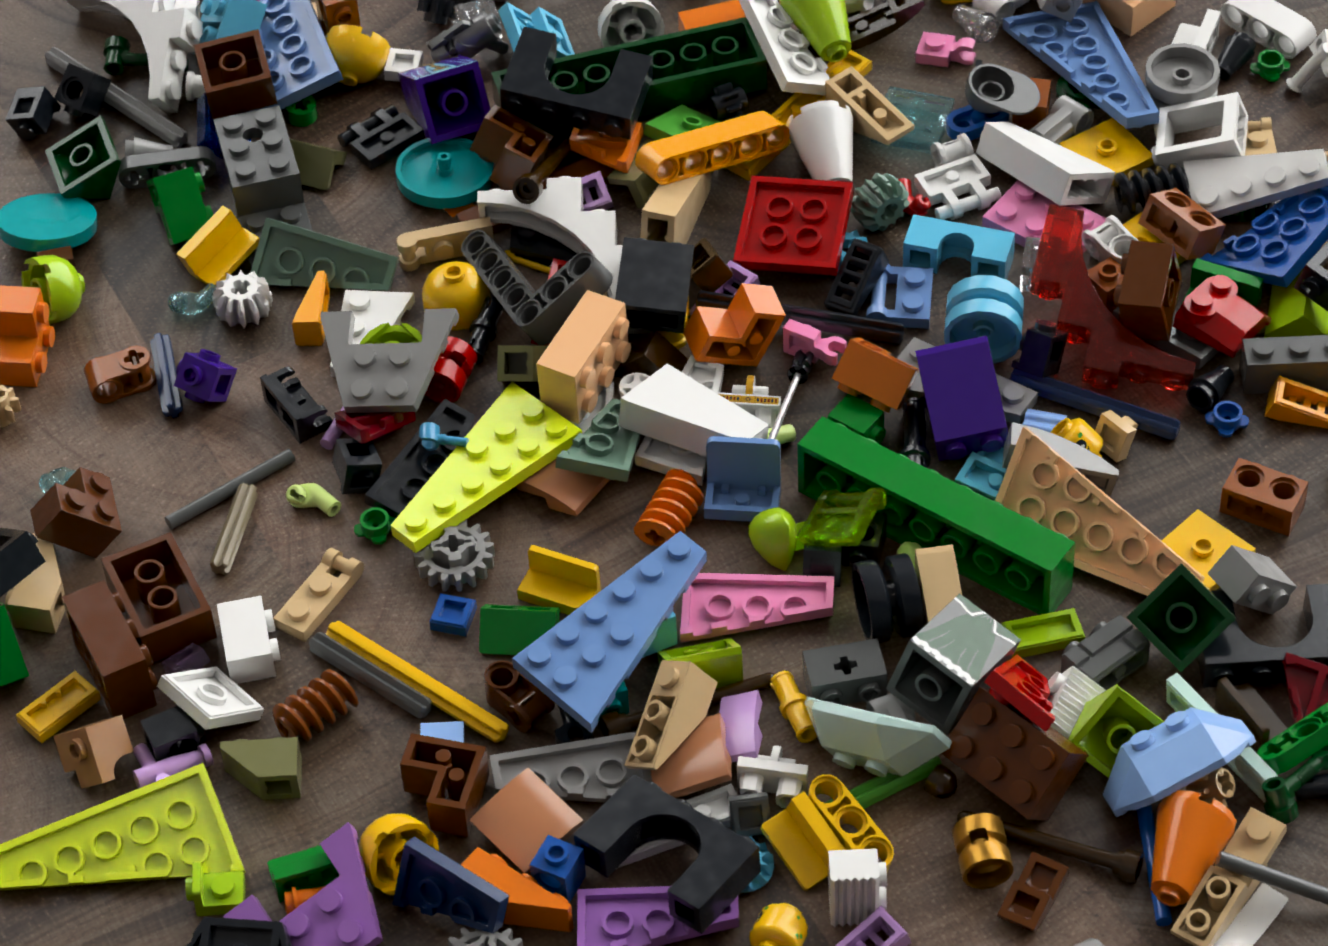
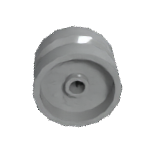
M1179 43L1158 48L1149 56L1145 66V87L1158 110L1166 106L1218 96L1217 87L1220 78V68L1218 60L1211 52L1197 45Z

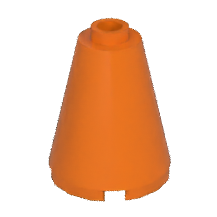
M1177 790L1163 798L1157 807L1151 890L1161 903L1168 906H1178L1189 901L1210 865L1213 866L1216 862L1218 853L1225 849L1233 837L1236 827V819L1233 813L1224 804L1214 798L1211 804L1199 800L1201 793L1194 791Z

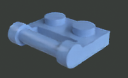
M888 263L872 289L871 305L867 308L866 317L902 323L904 328L929 329L933 268L891 266ZM887 283L897 284L895 310L885 307Z

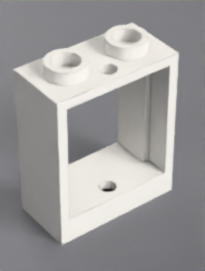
M1235 92L1160 108L1159 123L1154 124L1156 146L1152 147V158L1155 166L1163 165L1167 169L1169 164L1177 163L1180 168H1184L1183 161L1245 156L1248 114L1239 93ZM1222 125V133L1219 137L1174 145L1175 134Z

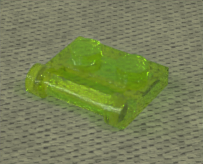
M870 488L866 492L840 493L834 489L824 490L810 512L797 539L803 545L858 546L864 538L876 511L886 507L887 493L882 488Z

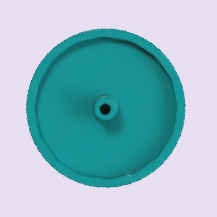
M455 137L430 144L428 139H424L412 144L400 154L396 162V182L400 192L416 204L438 209L456 208L476 201L478 191H489L493 184V181L489 180L494 170L493 163L482 160L478 154L470 150L473 143L472 140Z
M43 193L21 197L9 202L0 209L1 240L21 250L40 252L70 245L71 248H74L90 240L97 231V213L93 205L81 198H64L59 193Z

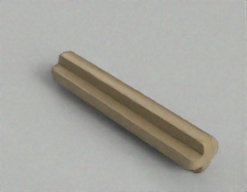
M242 483L237 488L210 560L211 571L215 574L226 575L231 570L258 497L257 487L253 484Z

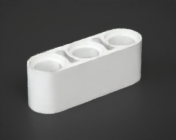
M1228 0L1220 9L1221 16L1227 25L1238 32L1246 33L1264 47L1281 52L1286 59L1294 58L1317 37L1316 29L1308 19L1275 0Z

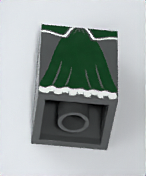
M958 594L909 640L886 689L944 734L948 735L959 722L980 687H989L984 683L989 674L1012 658L1021 639L964 596Z

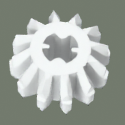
M240 270L238 275L233 276L227 273L225 280L217 281L212 300L220 321H227L230 327L240 323L245 328L247 323L252 322L258 325L260 317H268L273 298L265 277H258L255 271L245 275Z

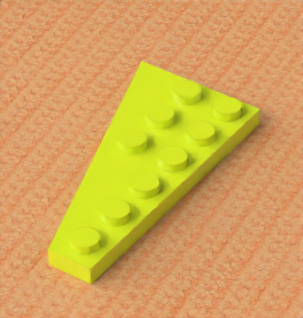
M511 382L464 437L469 438L466 447L457 446L393 521L391 524L392 535L413 552L417 553L429 545L431 541H435L444 535V528L459 525L557 459L562 450L567 451L572 446L573 439L579 433H582V430L520 386Z
M204 763L0 844V891L192 877L193 862H201L204 874L244 871L246 873Z

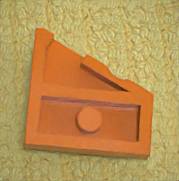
M642 122L636 123L631 140L621 137H610L604 133L587 129L580 130L574 127L569 138L570 149L620 172L628 173L644 133Z

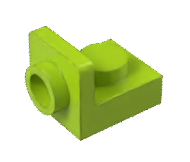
M193 862L192 877H186L185 889L187 901H194L197 916L227 914L245 900L244 871L204 874L201 862Z

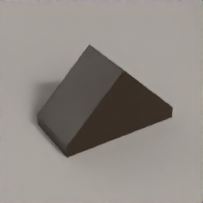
M655 330L631 343L630 355L625 363H620L614 377L623 378L628 374L636 372L651 376L666 364L682 372L688 358Z

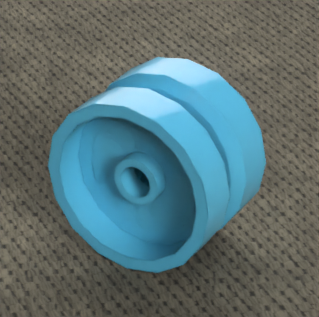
M975 275L964 278L954 284L947 294L944 329L945 344L987 335L993 364L1003 362L1015 355L1020 348V341L1022 340L1024 297L1019 288L1009 280L994 275Z

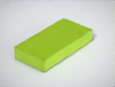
M1075 608L1001 622V625L1021 639L1012 657L1018 654L1022 658L1062 650L1073 641L1080 643L1085 639V634Z

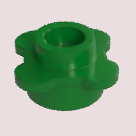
M1273 49L1260 52L1257 62H1253L1250 65L1252 73L1260 74L1262 78L1270 82L1278 81L1280 75L1290 69V63L1285 60L1284 55Z
M369 508L361 514L360 524L354 526V533L357 537H366L372 540L373 544H383L386 542V536L391 531V524L396 518L389 517L387 511L382 508Z

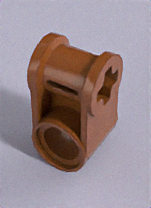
M136 345L90 360L84 367V374L93 399L98 403L107 404L117 399L151 389L157 379L155 371L149 366L151 361L149 351L143 346ZM132 356H135L137 365H134ZM139 373H141L143 382H140L139 380Z

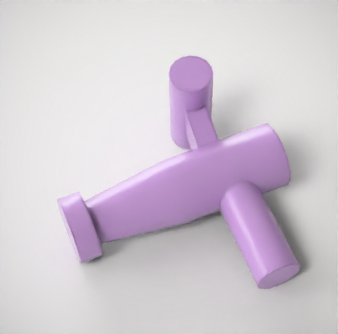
M140 743L136 745L133 753L141 768L133 770V777L138 789L201 763H204L205 767L213 765V757L209 747L204 743L197 747L198 750L170 756L156 762L146 744Z

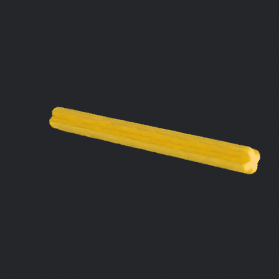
M341 621L329 624L326 635L430 698L432 704L459 721H464L465 725L494 743L503 741L506 738L509 730L506 722Z

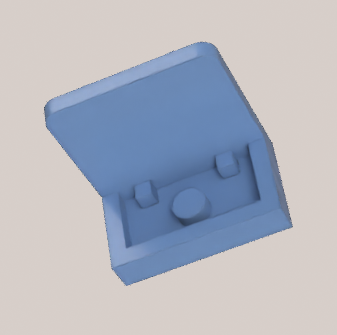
M711 436L707 439V489L704 519L752 521L760 512L780 506L781 444L778 440Z

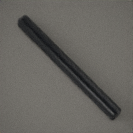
M701 290L697 294L696 306L728 309L734 295ZM780 303L786 314L781 325H785L789 319H792L802 324H808L823 332L900 344L903 340L905 328L902 323Z

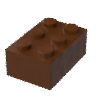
M171 532L101 559L107 586L111 593L116 591L119 593L126 611L122 614L125 619L131 617L139 634V639L136 641L139 646L143 644L147 646L153 663L217 638L211 608Z
M105 580L62 596L74 644L111 717L122 715L123 719L157 706L153 690L158 689V682L150 667L153 665L152 657L145 644L139 646L136 641L139 639V634L132 618L125 619L122 614L126 611L117 591L111 593Z
M980 687L949 736V739L952 741L950 748L941 754L1027 819L1048 821L1089 755L1052 727L1044 732L1010 703L1004 705L997 701L989 693L991 688Z

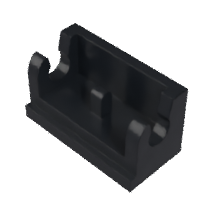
M284 367L270 375L265 374L261 376L264 401L300 444L328 430L333 422L332 418L325 414L328 410L324 405H318L297 377L281 384L286 377H290L295 373L292 367Z

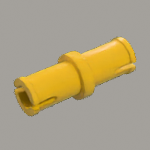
M781 671L776 673L770 679V686L780 702L779 710L784 719L789 720L799 742L807 743L816 739L817 734L804 704L807 696L800 692L791 672Z

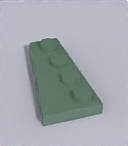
M266 218L251 272L255 271L258 277H265L268 285L310 287L317 271H325L329 288L390 291L400 257L272 218Z

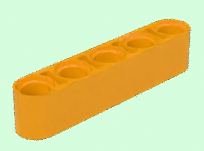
M758 111L649 142L643 145L637 152L635 164L639 170L658 184L667 185L776 153L787 145L790 138L789 128L769 113Z

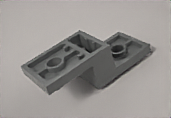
M280 105L213 119L228 173L234 209L241 226L257 235L259 239L266 218H272L313 231L304 203L299 169ZM254 137L261 138L260 140L255 142L247 141L248 139ZM257 248L248 256L251 268Z

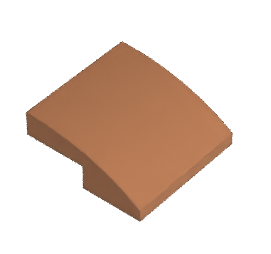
M555 459L518 484L516 488L520 491L544 497L549 509L577 517L609 482V479L555 468Z
M717 713L705 717L658 770H650L652 782L656 783L664 792L674 798H679L732 780L731 756L726 748V727L721 714Z
M526 768L505 785L470 819L523 873L530 874V863L547 835L566 841L585 822L529 768Z

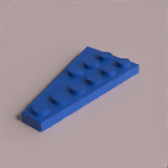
M1328 186L1282 199L1251 221L1252 228L1240 237L1230 236L1223 241L1225 246L1213 256L1207 253L1200 259L1264 278L1263 283L1287 288L1308 261L1328 240Z

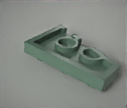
M612 399L592 419L591 426L584 434L579 433L573 439L572 446L567 451L562 450L557 456L555 468L604 477L609 480L628 481L641 434L618 425L621 400Z

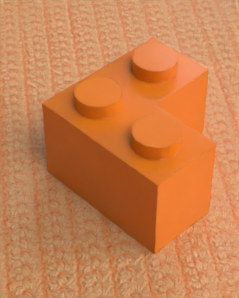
M741 283L728 309L696 306L684 328L683 334L696 362L757 367L786 314L772 286Z
M0 285V385L37 387L40 374L46 372L47 351L49 347L54 345L55 329L49 324V304L44 302L41 288Z
M858 337L849 340L831 379L840 382L837 388L855 397L865 394L872 398L870 401L871 405L889 413L891 408L901 409L919 369L891 356V352Z

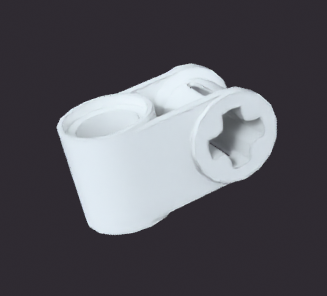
M1114 215L1105 218V223L1094 230H1085L1081 233L1082 242L1092 257L1102 262L1111 256L1120 265L1123 254L1129 253L1131 240L1138 241Z

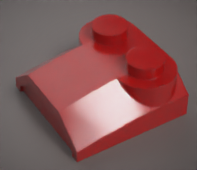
M1216 275L1204 280L1186 296L1175 315L1173 327L1234 358L1236 353L1242 348V339L1253 338L1266 325L1271 324L1272 318L1238 296V286L1233 280L1224 275Z

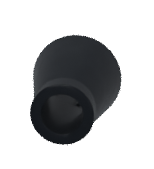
M1235 32L1233 35L1226 37L1217 59L1220 68L1219 79L1229 80L1237 70L1254 57L1256 44L1246 33Z
M1219 365L1214 370L1191 380L1186 391L1189 404L1199 411L1214 409L1228 386L1234 381L1233 371L1225 365Z

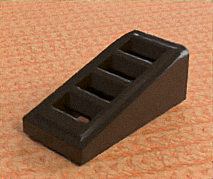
M702 238L694 245L691 278L701 290L715 292L733 276V272L706 238Z

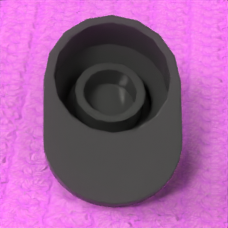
M991 63L978 65L972 69L965 83V96L969 105L976 111L984 114L1003 111L1013 115H1025L1035 110L1040 101L1039 89L1029 77L1000 65Z

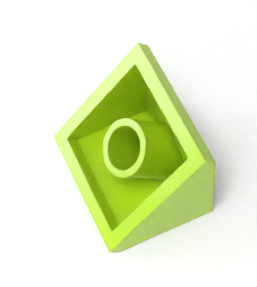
M1301 272L1287 288L1272 285L1268 316L1272 319L1271 324L1266 325L1264 338L1328 335V311L1294 288Z
M732 638L657 652L659 664H661L662 660L692 662L718 682L716 688L743 680L741 646Z
M1116 684L1085 703L1068 740L1089 755L1086 761L1109 778L1121 745L1130 741L1134 734L1143 730H1150L1164 721Z

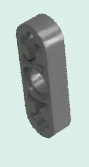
M196 146L130 155L120 160L118 176L119 182L124 187L130 189L148 187L146 181L188 167H193L194 173L200 172L202 179H207L216 172L215 153L208 147ZM163 164H173L176 166L171 171L159 169Z

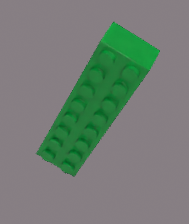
M823 416L797 444L798 492L847 517L850 508L887 513L886 537L900 544L906 541L916 542L922 548L953 544L958 574L1039 615L1055 612L1071 592L1075 542L1064 534L1056 533L1036 523L1033 519L1024 517L1004 507L1001 503L992 501L972 491L969 487L960 485L940 475L937 471L911 461L905 455L895 453L879 445L875 440L865 438L849 430L843 424L835 423Z

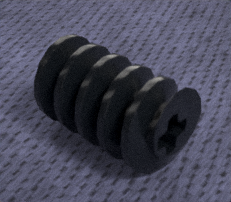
M1177 163L1169 164L1167 169L1163 165L1156 166L1154 172L1150 168H1143L1141 174L1137 170H1131L1127 176L1123 172L1116 173L1114 176L1113 189L1119 213H1122L1123 206L1127 205L1130 214H1135L1137 203H1140L1144 210L1150 194L1177 188L1188 197L1190 196L1188 177L1184 168H1180Z

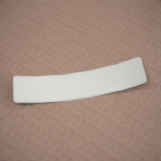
M1262 883L1213 946H1253L1288 902V898L1267 884Z

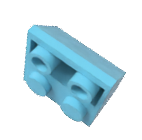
M203 0L200 7V13H202L200 20L203 22V33L200 43L260 29L267 5L256 0Z

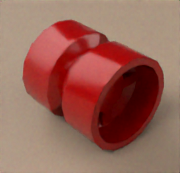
M448 336L447 347L444 353H440L433 368L435 373L425 396L435 402L441 403L444 399L452 403L458 401L467 383V379L477 362V354L473 347L460 338Z

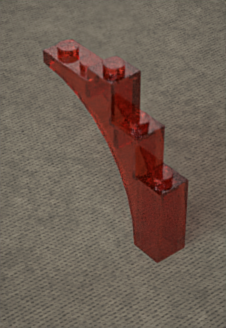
M1050 204L1031 276L1030 293L1046 300H1062L1057 320V329L1068 333L1066 341L1068 343L1089 344L1083 366L1082 382L1089 383L1091 386L1099 389H1106L1108 387L1117 389L1119 378L1125 377L1131 382L1138 384L1149 382L1163 385L1164 388L1172 391L1187 390L1190 381L1194 378L1196 362L1169 355L1145 343L1121 325L1104 306L1091 283L1084 262L1082 248L1084 211Z

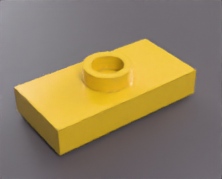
M73 671L16 714L17 722L42 744L101 700L100 693L78 672Z

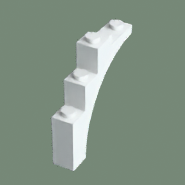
M65 0L79 12L103 11L118 14L131 20L142 38L148 56L150 74L148 100L166 114L177 113L179 100L182 95V82L187 65V53L195 52L193 45L200 43L203 33V22L185 7L175 9V0Z
M560 176L558 178H547V189H543L539 198L531 204L519 202L514 197L513 190L491 189L489 191L477 192L480 218L489 216L491 223H507L533 229L558 240L577 254L583 251L592 253L611 272L613 280L610 288L607 290L608 297L615 299L623 245H617L615 210L606 211L603 209L583 211L581 177ZM631 327L628 329V334L651 333V330Z

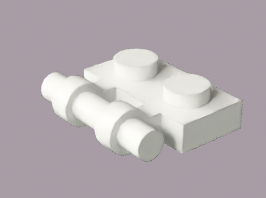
M976 154L914 175L915 187L922 194L923 198L926 196L929 198L931 206L940 202L944 204L934 210L937 219L945 220L950 218L955 220L961 218L967 211L976 208L978 210L989 208L991 203L998 201L1002 197L998 187L985 189V186L991 185V174ZM966 193H970L972 195L960 200L957 198V196Z

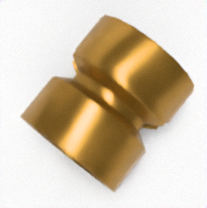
M977 813L964 817L952 828V836L956 852L959 855V866L965 884L972 888L986 889L1006 882L1012 876L1014 867L1009 848L1006 846L1007 838L1002 820L994 814Z

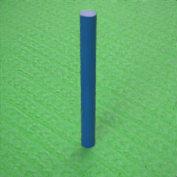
M1150 804L1137 809L1136 812L1156 924L1158 926H1167L1172 923L1170 906L1161 903L1151 890L1156 828Z

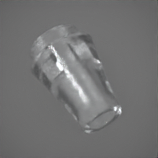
M965 4L958 5L953 11V21L958 23L972 39H975L976 43H989L997 36L999 22L994 14L968 7Z

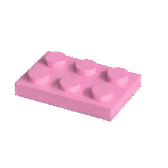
M1019 180L988 210L982 219L983 227L1015 233V243L1068 269L1086 251L1081 239V233L1085 230L1092 231L1105 223V217L1080 205L1059 206Z

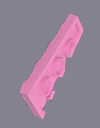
M698 573L686 593H683L680 642L684 643L833 616L834 576Z

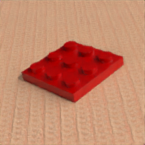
M752 175L733 262L745 269L836 276L854 195L853 182Z

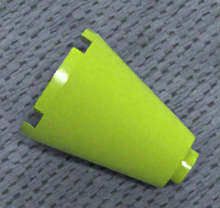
M779 0L780 5L793 20V24L806 37L810 45L824 61L838 62L847 56L852 45L845 0Z

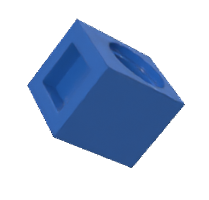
M547 835L530 863V874L538 882L539 886L552 894H561L570 903L586 877L584 849Z

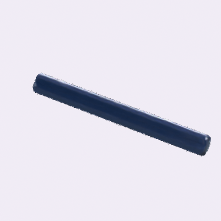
M1015 368L1011 373L1010 380L1038 392L1040 397L1097 416L1112 410L1121 418L1128 416L1139 424L1136 429L1169 440H1175L1179 434L1181 422L1177 419L1050 377L1040 378Z

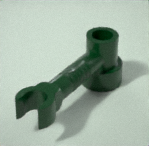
M110 36L106 39L103 50L105 56L104 71L110 75H120L123 72L124 66H147V53H130L131 43L126 38ZM187 59V65H186V68H185L184 71H186V70L188 69V64H189V60H188V59Z
M1328 745L1311 755V758L1285 780L1282 777H1271L1262 783V790L1266 799L1264 803L1266 815L1284 824H1288L1298 817L1299 810L1294 798L1295 792L1321 770L1328 769Z

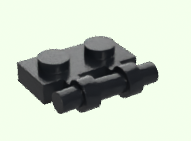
M390 105L385 109H376L370 113L371 117L360 123L354 122L348 125L346 131L337 136L339 143L343 147L350 144L351 152L371 170L400 154L412 144L425 139L424 129L405 112L399 114L394 105Z

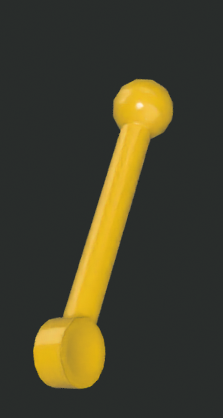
M505 250L514 263L549 274L551 267L515 256L514 253H510V250Z

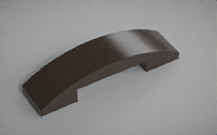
M887 0V2L848 18L851 50L853 51L874 43L903 26L925 6L924 1ZM809 45L808 50L814 58L820 57L813 47Z

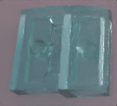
M890 86L885 98L915 125V130L891 143L890 146L931 153L930 147L935 142L941 144L946 132V119L953 110L955 98ZM871 139V142L883 144L881 142Z

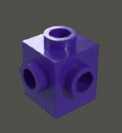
M200 349L199 353L185 352L183 358L178 363L176 369L177 377L173 386L186 391L184 396L196 402L205 403V400L209 402H226L237 368L219 361L221 356L210 350Z

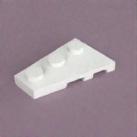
M345 290L341 311H352L355 316L352 344H360L361 340L370 330L381 324L389 323L390 326L401 325V318L405 311L410 310L415 303L414 293ZM331 361V364H330L331 377H336V376H335V373H334L332 361Z

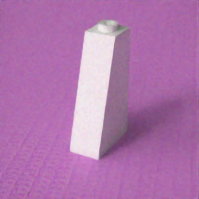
M986 122L976 150V154L1059 206L1105 203L1116 173L1110 168L1011 122Z
M669 364L664 365L621 397L618 425L706 456L707 439L711 436L767 439L769 424Z

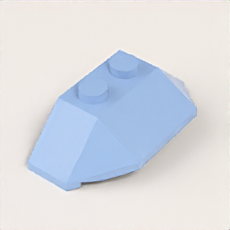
M1195 708L1175 712L1169 715L1165 722L1150 730H1143L1134 734L1130 741L1121 745L1103 792V797L1116 817L1124 815L1128 812L1127 810H1137L1153 804L1226 765L1241 754L1244 748L1253 745L1256 740L1240 719Z

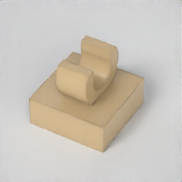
M1112 410L1101 413L1095 429L1103 439L1101 451L1115 462L1126 459L1139 424L1128 416L1121 418Z

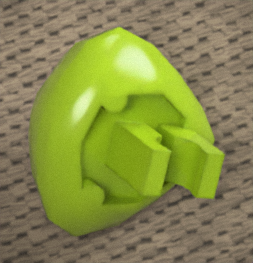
M780 507L769 508L760 512L748 525V536L755 550L772 566L783 571L789 567L795 551L804 549V545L814 546L813 540L801 541L797 539L800 529L809 527L808 521L796 523L792 515Z

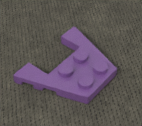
M349 822L320 843L338 871L339 877L279 921L286 926L292 946H377L383 941L373 896L369 892L366 881V867L363 857L360 856L357 840H359L358 834ZM250 895L223 916L224 918L272 921L258 898L254 895Z

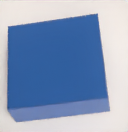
M440 593L429 621L430 630L466 637L477 610L476 600Z

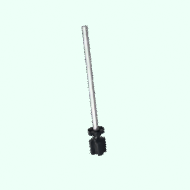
M798 350L795 353L792 361L793 365L790 366L787 373L791 384L768 439H776L797 385L805 383L808 379V374L811 372L814 364L812 362L814 355L810 351L805 354L802 350Z

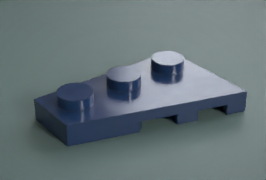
M415 836L404 843L392 905L402 908L408 904L420 908L421 913L434 916L436 913L450 916L454 923L489 933H494L503 926L510 895Z

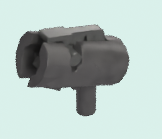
M484 10L468 20H459L448 30H444L426 42L428 48L432 51L430 55L434 62L458 55L472 58L484 48L502 55L506 54L509 49V44L499 39L498 32L502 30L500 22L493 13L488 15Z

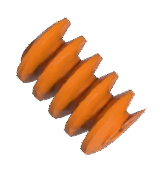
M672 469L666 473L658 490L652 496V500L648 503L639 521L634 526V533L641 541L651 546H661L679 531L685 533V527L689 526L692 517L698 511V506H701L704 501V494L697 486L698 483L695 478L682 469Z

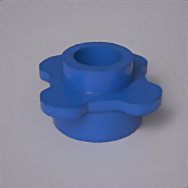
M1233 401L1217 403L1213 412L1210 411L1205 416L1206 423L1213 425L1222 437H1231L1237 429L1246 428L1249 425V418L1243 415L1241 406Z

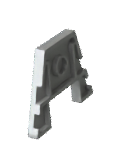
M425 309L422 341L419 343L352 344L355 316L352 311L320 312L326 342L346 413L417 412L435 373L433 368L440 353H444L447 347L448 335L452 327H456L459 320L457 309Z

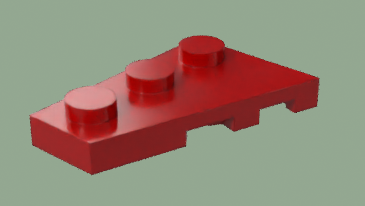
M1018 654L995 668L984 681V683L991 687L989 693L997 701L1004 705L1010 703L1044 732L1055 721V716L1050 713L1053 709L1052 703L1047 700L1050 695L1048 679Z

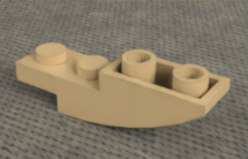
M1250 807L1224 852L1267 866L1268 861L1287 832V826ZM1210 865L1171 928V934L1193 946H1213L1241 911L1260 881Z

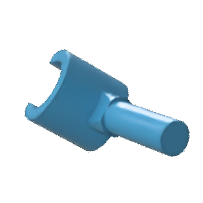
M433 422L422 423L419 428L422 446L429 451L436 450L439 444L466 447V444L469 442V438L440 434L439 425Z

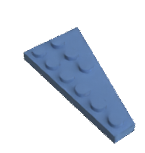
M1098 1L1081 4L1071 22L1044 11L1003 18V29L1123 127L1126 129L1141 128L1145 125L1159 123V110Z

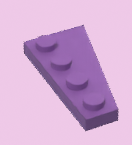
M671 886L577 889V946H661L739 927L738 896L700 934L670 916L667 890Z

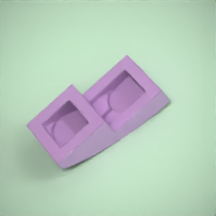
M758 690L722 697L719 713L726 727V748L731 756V763L737 762L739 756L758 757L763 737L758 725L763 704Z

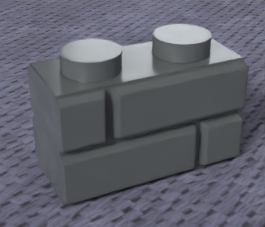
M1121 615L1108 623L1102 621L1093 628L1090 636L1080 643L1073 641L1066 646L1062 652L1061 673L1074 666L1105 690H1108L1148 662L1149 640L1139 630H1134L1132 624Z

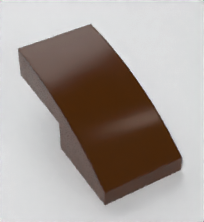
M1032 852L1018 881H1013L997 914L998 918L1035 933L1060 893L1070 873L1069 867Z

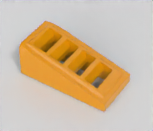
M317 271L293 319V334L295 344L298 346H322L324 343L325 334L320 312H328L330 290L325 271Z
M1279 375L1269 391L1265 417L1328 429V414H1325V407H1328V392ZM1311 404L1316 405V410L1311 409Z

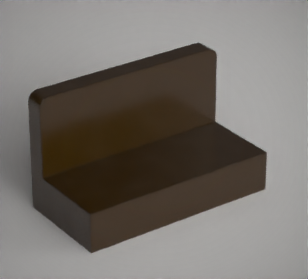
M1226 677L1218 680L1215 708L1221 715L1243 721L1256 740L1250 746L1256 753L1263 744L1287 729L1249 682L1235 688Z

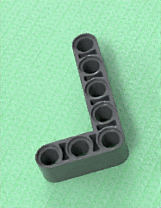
M476 230L470 233L464 239L461 246L463 255L475 268L478 275L512 320L538 345H546L553 340L587 290L603 295L610 288L613 280L611 272L592 253L583 251L572 257L535 291L507 253L483 230Z

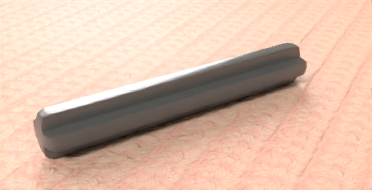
M317 632L309 640V649L312 653L415 717L424 719L431 712L432 701L430 698L323 632Z

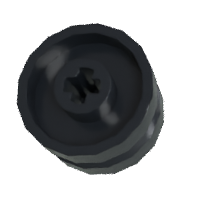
M902 553L887 556L882 570L872 559L853 563V593L859 622L865 639L878 638L879 643L887 642L891 638L893 626L902 638L912 637L924 627V611L917 575L909 555Z

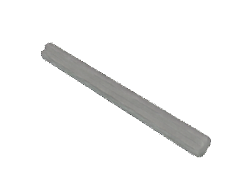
M52 47L50 51L45 53L46 64L63 75L68 63L92 71L57 47ZM110 83L103 101L175 148H181L183 144L187 143V131Z

